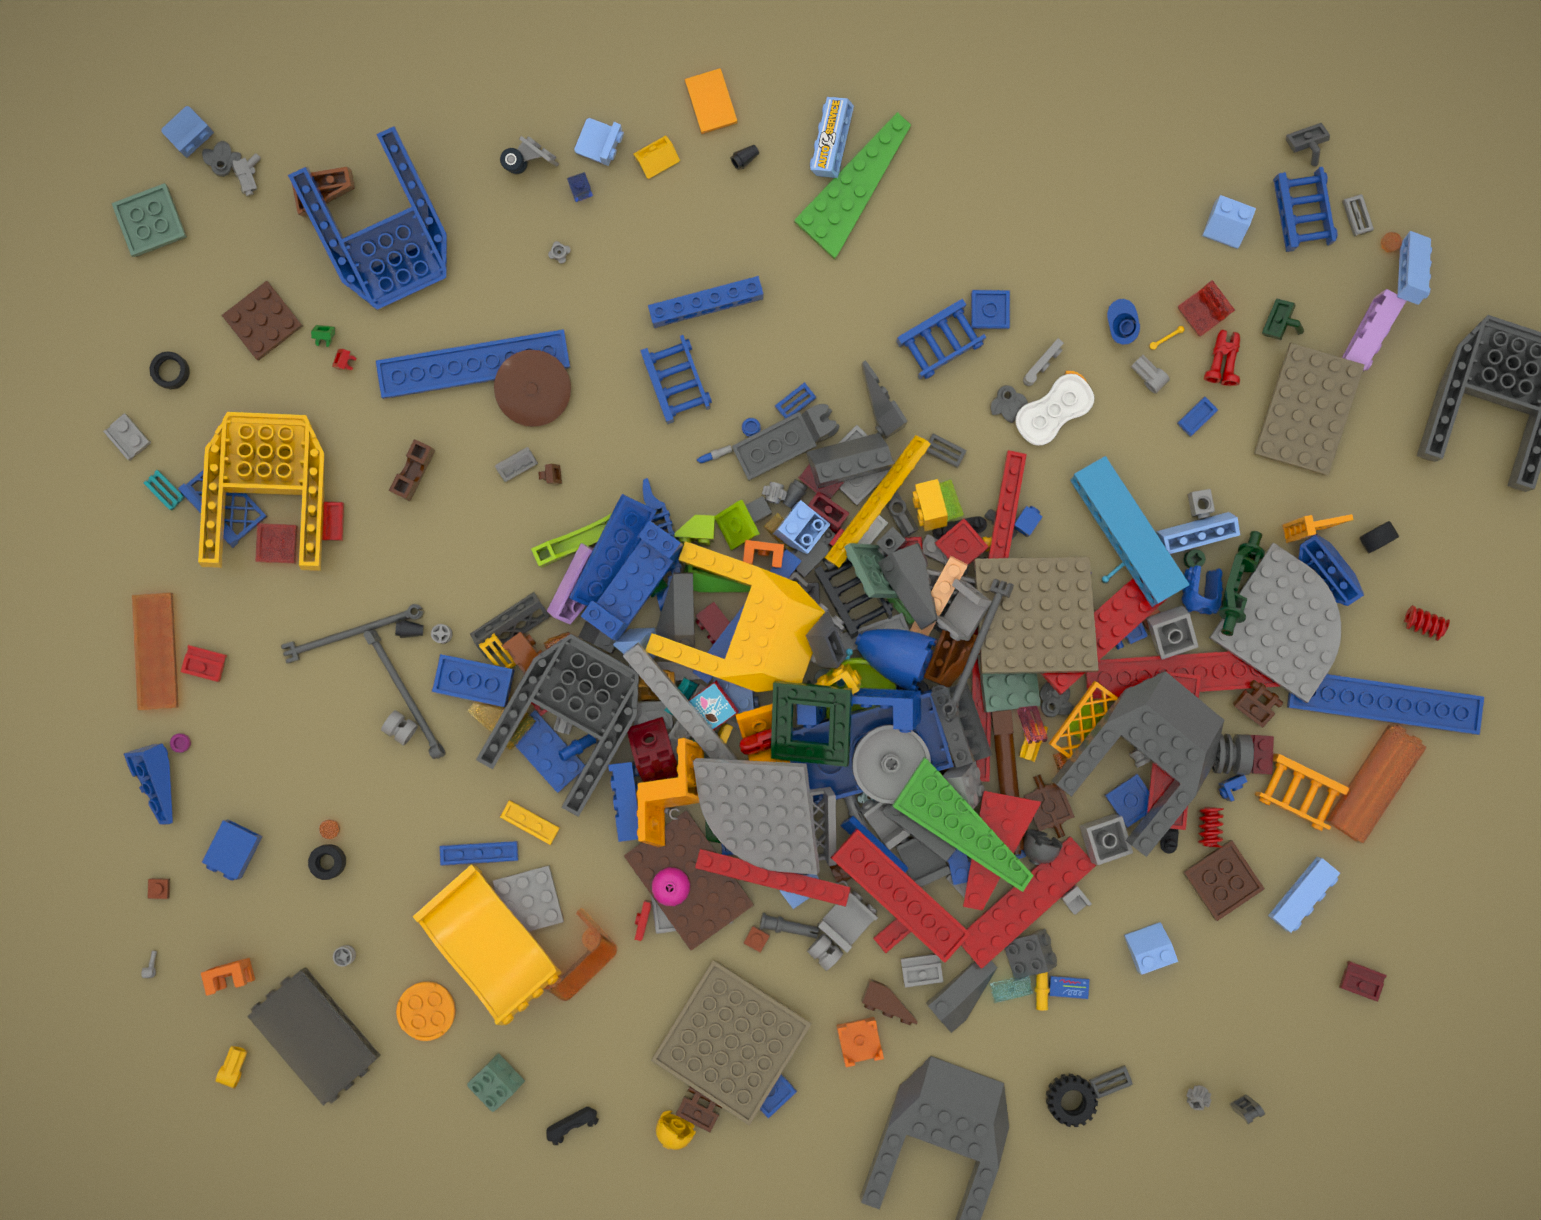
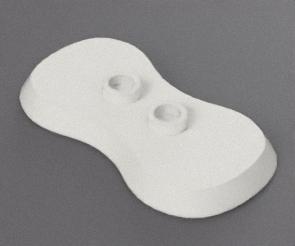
M1076 374L1061 376L1056 380L1046 396L1024 405L1018 411L1016 426L1019 432L1033 445L1039 446L1051 442L1059 429L1067 421L1086 414L1092 408L1094 403L1093 391L1088 383Z

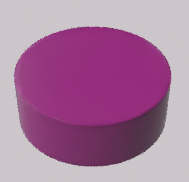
M183 733L175 734L170 740L171 749L177 753L186 752L191 746L189 736Z

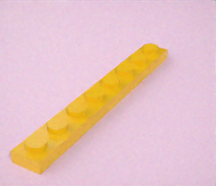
M915 435L825 557L827 561L837 567H840L846 561L847 552L844 547L849 543L858 544L865 532L869 530V527L880 515L882 509L903 484L905 478L914 469L920 458L926 453L931 445L926 439Z

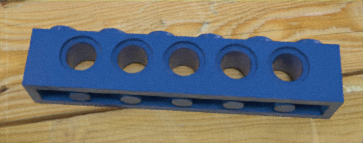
M759 276L650 304L648 308L653 327L657 328L763 300V290Z

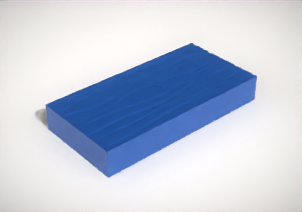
M931 689L921 692V722L912 731L920 736L926 744L931 764L938 771L954 766L931 696ZM874 705L851 712L848 767L790 761L791 763L807 764L809 788L831 787L836 795V800L862 793L863 791L856 783L852 771L853 752L859 740L867 732L882 725L893 724V706L891 708H880V705ZM830 718L822 720L814 728H805L804 725L793 728L792 740L829 743ZM823 794L813 795V802L818 805L823 799Z

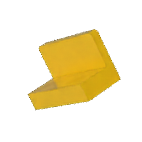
M666 135L633 154L642 167L647 179L680 161L672 142Z

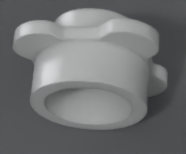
M556 241L553 243L548 256L550 259H556L562 264L565 263V258L571 250L569 246H564Z

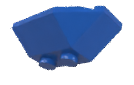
M1315 534L1300 544L1299 560L1312 568L1324 580L1331 590L1336 603L1349 606L1364 596L1356 574L1330 542Z

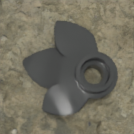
M226 141L218 142L214 150L203 149L202 152L205 164L211 166L212 171L220 177L229 174L233 160L239 161L241 159V153L231 152L230 145Z
M1004 385L999 388L997 397L991 403L992 415L1002 413L1005 420L1013 423L1016 420L1018 411L1028 404V401L1023 394L1016 393L1012 386ZM1007 391L1010 392L1009 398L1004 397V394Z
M1048 682L1042 686L1040 690V698L1043 701L1041 711L1045 716H1065L1073 710L1074 706L1068 702L1070 698L1069 688L1059 695ZM1049 704L1054 707V710L1049 709Z

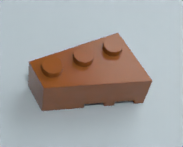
M349 167L311 172L326 204L355 189L352 170ZM293 187L297 213L303 217L307 215V212Z

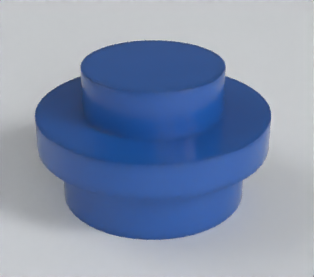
M748 418L742 424V431L748 437L755 435L761 430V425L755 418Z

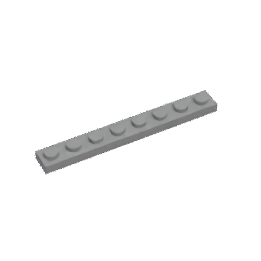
M639 642L623 654L627 662L711 759L737 760L736 755Z

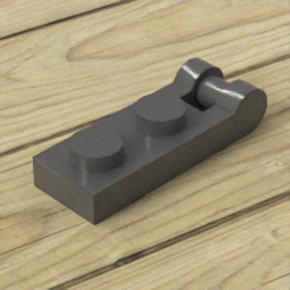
M1247 1094L1230 1103L1233 1111L1241 1116L1247 1124L1252 1123L1254 1118L1265 1115L1260 1104Z

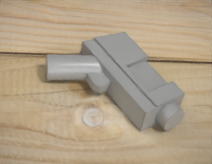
M256 153L248 161L246 158H243L239 161L233 160L232 168L241 185V191L246 196L253 195V191L257 190L252 174L255 173L253 166L261 158Z

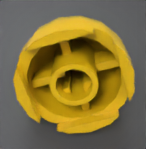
M672 1111L663 1112L656 1124V1136L659 1142L667 1149H683L691 1142L696 1133L693 1130L694 1124L671 1114Z

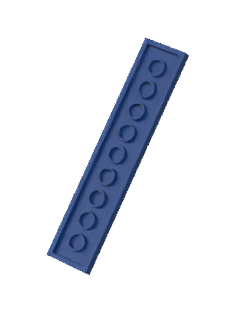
M564 329L376 360L381 398L387 399L495 381L496 374L503 362L513 354L524 350L547 352L556 357L566 369L571 368Z
M1327 674L1308 703L1303 702L1289 692L1287 708L1480 735L1484 697Z

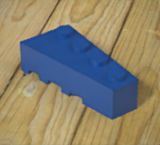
M634 761L609 764V772L612 771L610 782L611 789L614 791L613 804L617 812L615 819L618 842L638 840V799L636 795L638 784L636 777L639 776V772Z

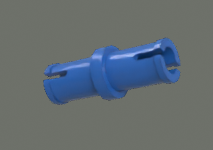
M588 734L579 740H573L570 745L558 751L560 759L565 762L576 754L580 755L584 749L597 743L596 738Z

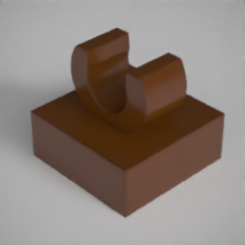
M545 464V471L538 472L539 480L543 479L547 484L552 485L562 484L560 465Z

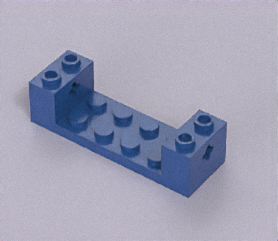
M650 520L638 535L642 540L597 602L592 600L581 615L590 624L616 641L620 639L671 568L684 546Z
M860 688L858 692L852 694L851 706L853 704H860V707L864 708L872 707V705H880V708H891L893 706V729H899V732H911L921 722V691ZM797 704V725H804L805 728H814L815 725L826 718V707Z

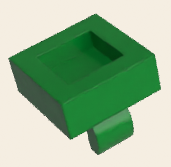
M316 325L311 331V338L316 339V346H319L321 339L326 341V347H329L332 342L331 339L335 335V327Z

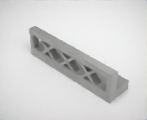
M831 787L810 789L813 816L818 810L823 813V817L818 822L814 820L815 831L818 828L823 830V835L819 839L816 838L817 847L821 845L824 848V854H818L819 861L826 860L829 866L837 865L830 858L836 852V795ZM823 794V799L818 805L813 802V795Z

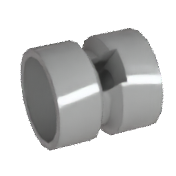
M394 710L384 722L381 731L388 736L394 735L395 740L404 746L414 735L418 725L410 719L405 720L404 715Z
M822 934L808 948L807 952L814 959H819L818 963L827 971L844 953L836 945L832 946V941L825 934Z

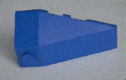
M163 743L152 744L124 753L132 776H137L142 784L139 788L142 793L144 792L149 797L148 804L159 824L173 823L170 763L168 751Z

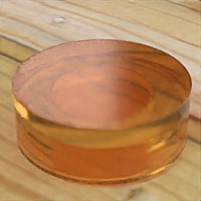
M1389 232L1381 239V246L1387 252L1396 251L1402 244L1400 235L1395 232Z
M332 819L322 822L319 828L321 836L325 839L337 837L340 833L338 822Z

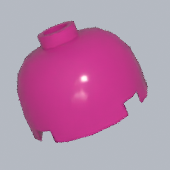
M667 867L660 870L652 881L654 898L665 906L679 905L689 895L690 881L688 876L676 867Z

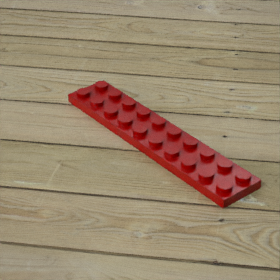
M1229 651L1181 654L1161 659L1159 656L1105 659L1098 661L1097 672L1085 673L1086 691L1096 681L1116 697H1119L1125 689L1138 685L1148 678H1153L1161 673V671L1201 675L1200 692L1252 688L1250 686L1252 680H1256L1258 683L1261 682L1266 687H1280V685ZM1096 688L1092 693L1093 699L1102 698L1100 689Z

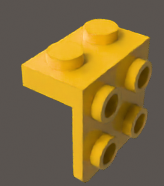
M848 663L845 666L840 664L838 668L833 669L834 672L829 676L827 674L822 675L817 679V683H815V685L830 686L842 678L848 688H852V694H855L860 690V680L862 678L856 669L853 671Z

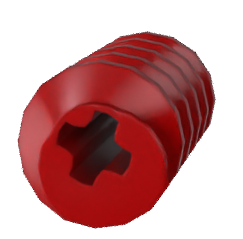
M1413 605L1408 609L1404 618V622L1407 623L1406 629L1409 630L1413 625L1414 632H1417L1421 628V635L1428 631V637L1431 638L1436 634V641L1444 636L1450 624L1449 619L1445 621L1444 617L1438 618L1436 614H1430L1429 611L1424 612L1421 608L1416 609V606Z
M1205 807L1199 810L1200 813L1204 814V816L1199 817V820L1204 822V824L1198 825L1199 828L1204 830L1198 833L1199 836L1204 837V839L1198 841L1199 844L1206 847H1223L1217 844V842L1223 841V838L1218 836V834L1223 833V830L1218 827L1224 825V823L1218 819L1223 818L1224 815L1218 813V811L1224 810V808Z

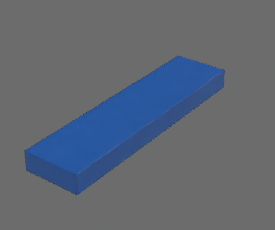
M854 816L842 822L840 826L848 834L851 835L858 829L906 873L908 867Z
M518 841L440 846V865L519 860Z

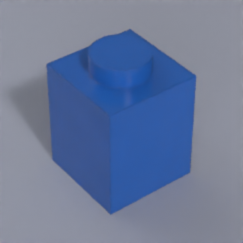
M1026 506L1016 519L1014 529L1029 537L1043 516L1039 514L1040 511L1035 507L1030 506L1029 508Z

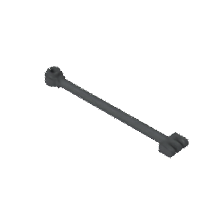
M998 579L993 580L990 591L995 593L952 699L942 708L943 715L949 719H955L959 715L958 706L961 695L1003 596L1010 597L1014 587L1013 584H1007L1005 581L1000 582ZM949 707H952V710L950 712H947V709Z
M412 604L404 612L306 644L296 646L294 641L281 645L282 649L290 648L289 651L283 652V655H292V658L285 660L286 664L300 660V653L364 633L365 631L380 628L396 621H401V619H420L424 611H418L416 615H413L412 609L417 608L419 610L423 608L418 604Z
M365 631L364 637L367 643L373 645L427 738L430 749H428L430 756L433 759L446 755L443 746L434 737L379 642L381 638L377 631Z

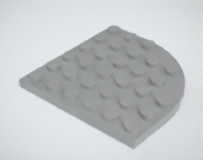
M1272 543L1265 556L1258 563L1256 572H1252L1239 592L1240 595L1247 598L1244 609L1246 620L1242 623H1236L1233 636H1226L1221 633L1224 619L1222 618L1209 638L1303 702L1308 703L1329 672L1337 656L1341 640L1340 613L1335 598L1324 580L1308 565L1275 543Z
M696 758L693 761L698 798L703 816L714 835L728 850L742 860L770 871L816 875L819 873L820 867L807 764Z

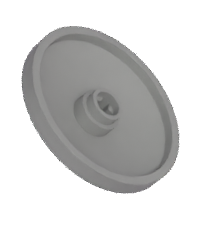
M893 724L882 725L867 732L857 743L852 757V771L856 783L866 795L876 801L893 804L923 757L928 759L930 763L931 759L926 744L915 732L911 730V732L902 733L899 732V729H893Z

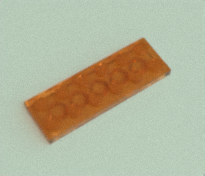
M173 593L132 595L138 711L179 708Z

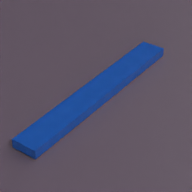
M786 549L783 553L781 568L772 567L770 572L789 579L801 563V560ZM744 605L707 653L725 659ZM696 670L693 671L695 675H697L707 684L713 678V676L707 675L705 673Z

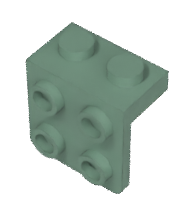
M498 1053L467 1083V1086L490 1111L494 1112L518 1090L525 1080Z

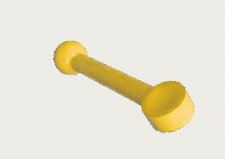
M1179 326L1171 334L1157 342L1150 343L1149 348L1155 350L1159 344L1178 333H1183L1185 331L1184 327Z

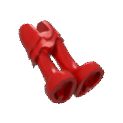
M1220 330L1216 338L1215 347L1213 348L1212 356L1214 355L1212 366L1210 370L1205 372L1204 380L1215 384L1221 381L1220 384L1224 386H1238L1240 384V377L1234 374V366L1240 348V334L1233 332L1229 343L1226 342L1227 330ZM1227 355L1224 372L1221 378L1222 359L1223 356Z

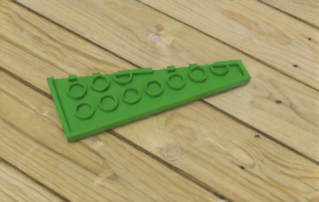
M898 112L843 168L838 178H834L794 220L834 260L847 241L848 236L911 127V124Z
M923 757L892 806L1023 892L1034 875L1010 851L929 760Z

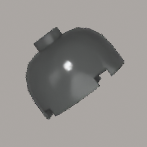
M1029 829L1024 836L1023 850L1025 855L1030 858L1029 861L1035 865L1053 862L1060 853L1063 846L1062 843L1055 837L1052 840L1046 837L1047 833Z

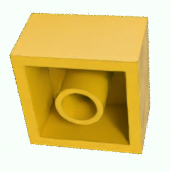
M938 479L915 484L912 500L914 508H918L917 519L919 526H923L924 532L947 526L948 514Z

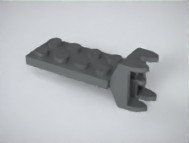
M826 404L815 405L807 409L803 414L798 412L733 445L732 448L747 479L750 481L817 447V442L834 436L840 426L836 421L829 420L828 417L832 413L829 406Z

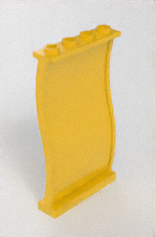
M472 864L413 916L447 961L478 996L494 1018L496 1025L503 1026L512 1022L513 1016L518 1011H524L529 1006L528 1002L533 998L536 999L544 993L543 989L547 985L554 984L562 973L530 932L493 890L482 875L481 870Z

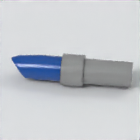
M728 445L718 450L710 451V453L699 457L697 461L705 463L710 460H716L733 451L731 446Z

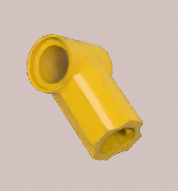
M1028 721L1024 731L1025 738L1018 757L1035 762L1040 745L1046 737L1048 727Z
M231 1046L224 1065L219 1069L215 1081L235 1089L240 1080L241 1068L248 1051L239 1046Z

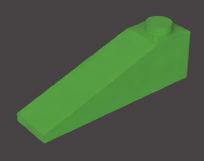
M687 564L685 565L684 573L693 572L694 591L749 592L751 589L750 586Z

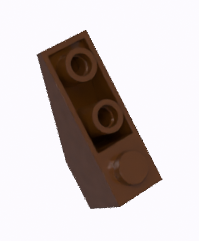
M869 978L861 999L862 1003L865 1004V1008L872 1011L879 1009L883 1011V1015L889 1018L896 1016L901 1018L900 1022L911 1026L914 1023L917 1025L916 1018L888 985Z

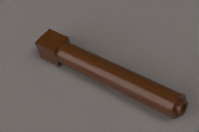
M1011 710L991 712L999 792L1003 795L1020 798ZM1024 836L1017 846L1014 855L1021 854V850H1024Z

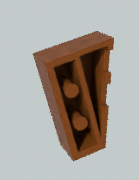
M943 630L924 678L950 688L963 672L978 635L973 634L969 641L962 639L957 641L950 637L949 631Z
M519 632L501 645L504 650L509 652L513 658L512 660L519 666L524 675L533 659L543 652L535 648L536 642L530 634L526 635L522 632Z

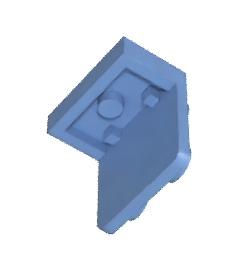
M189 106L183 108L161 130L186 158L194 153L214 133Z
M716 677L713 678V682L718 681L737 707L738 713L759 708V697L755 696V691Z

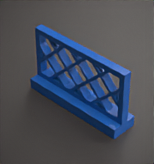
M203 471L186 485L182 484L178 488L200 514L202 497L200 495H202V491H196L192 486L198 481L203 482ZM226 493V496H232L231 506H225V509H231L230 519H224L223 538L232 548L238 544L241 538L267 517L246 493ZM235 497H244L246 499L245 507L234 506ZM234 510H245L244 520H233ZM248 510L257 511L261 515L255 521L247 520ZM233 523H244L243 531L236 535L233 531Z

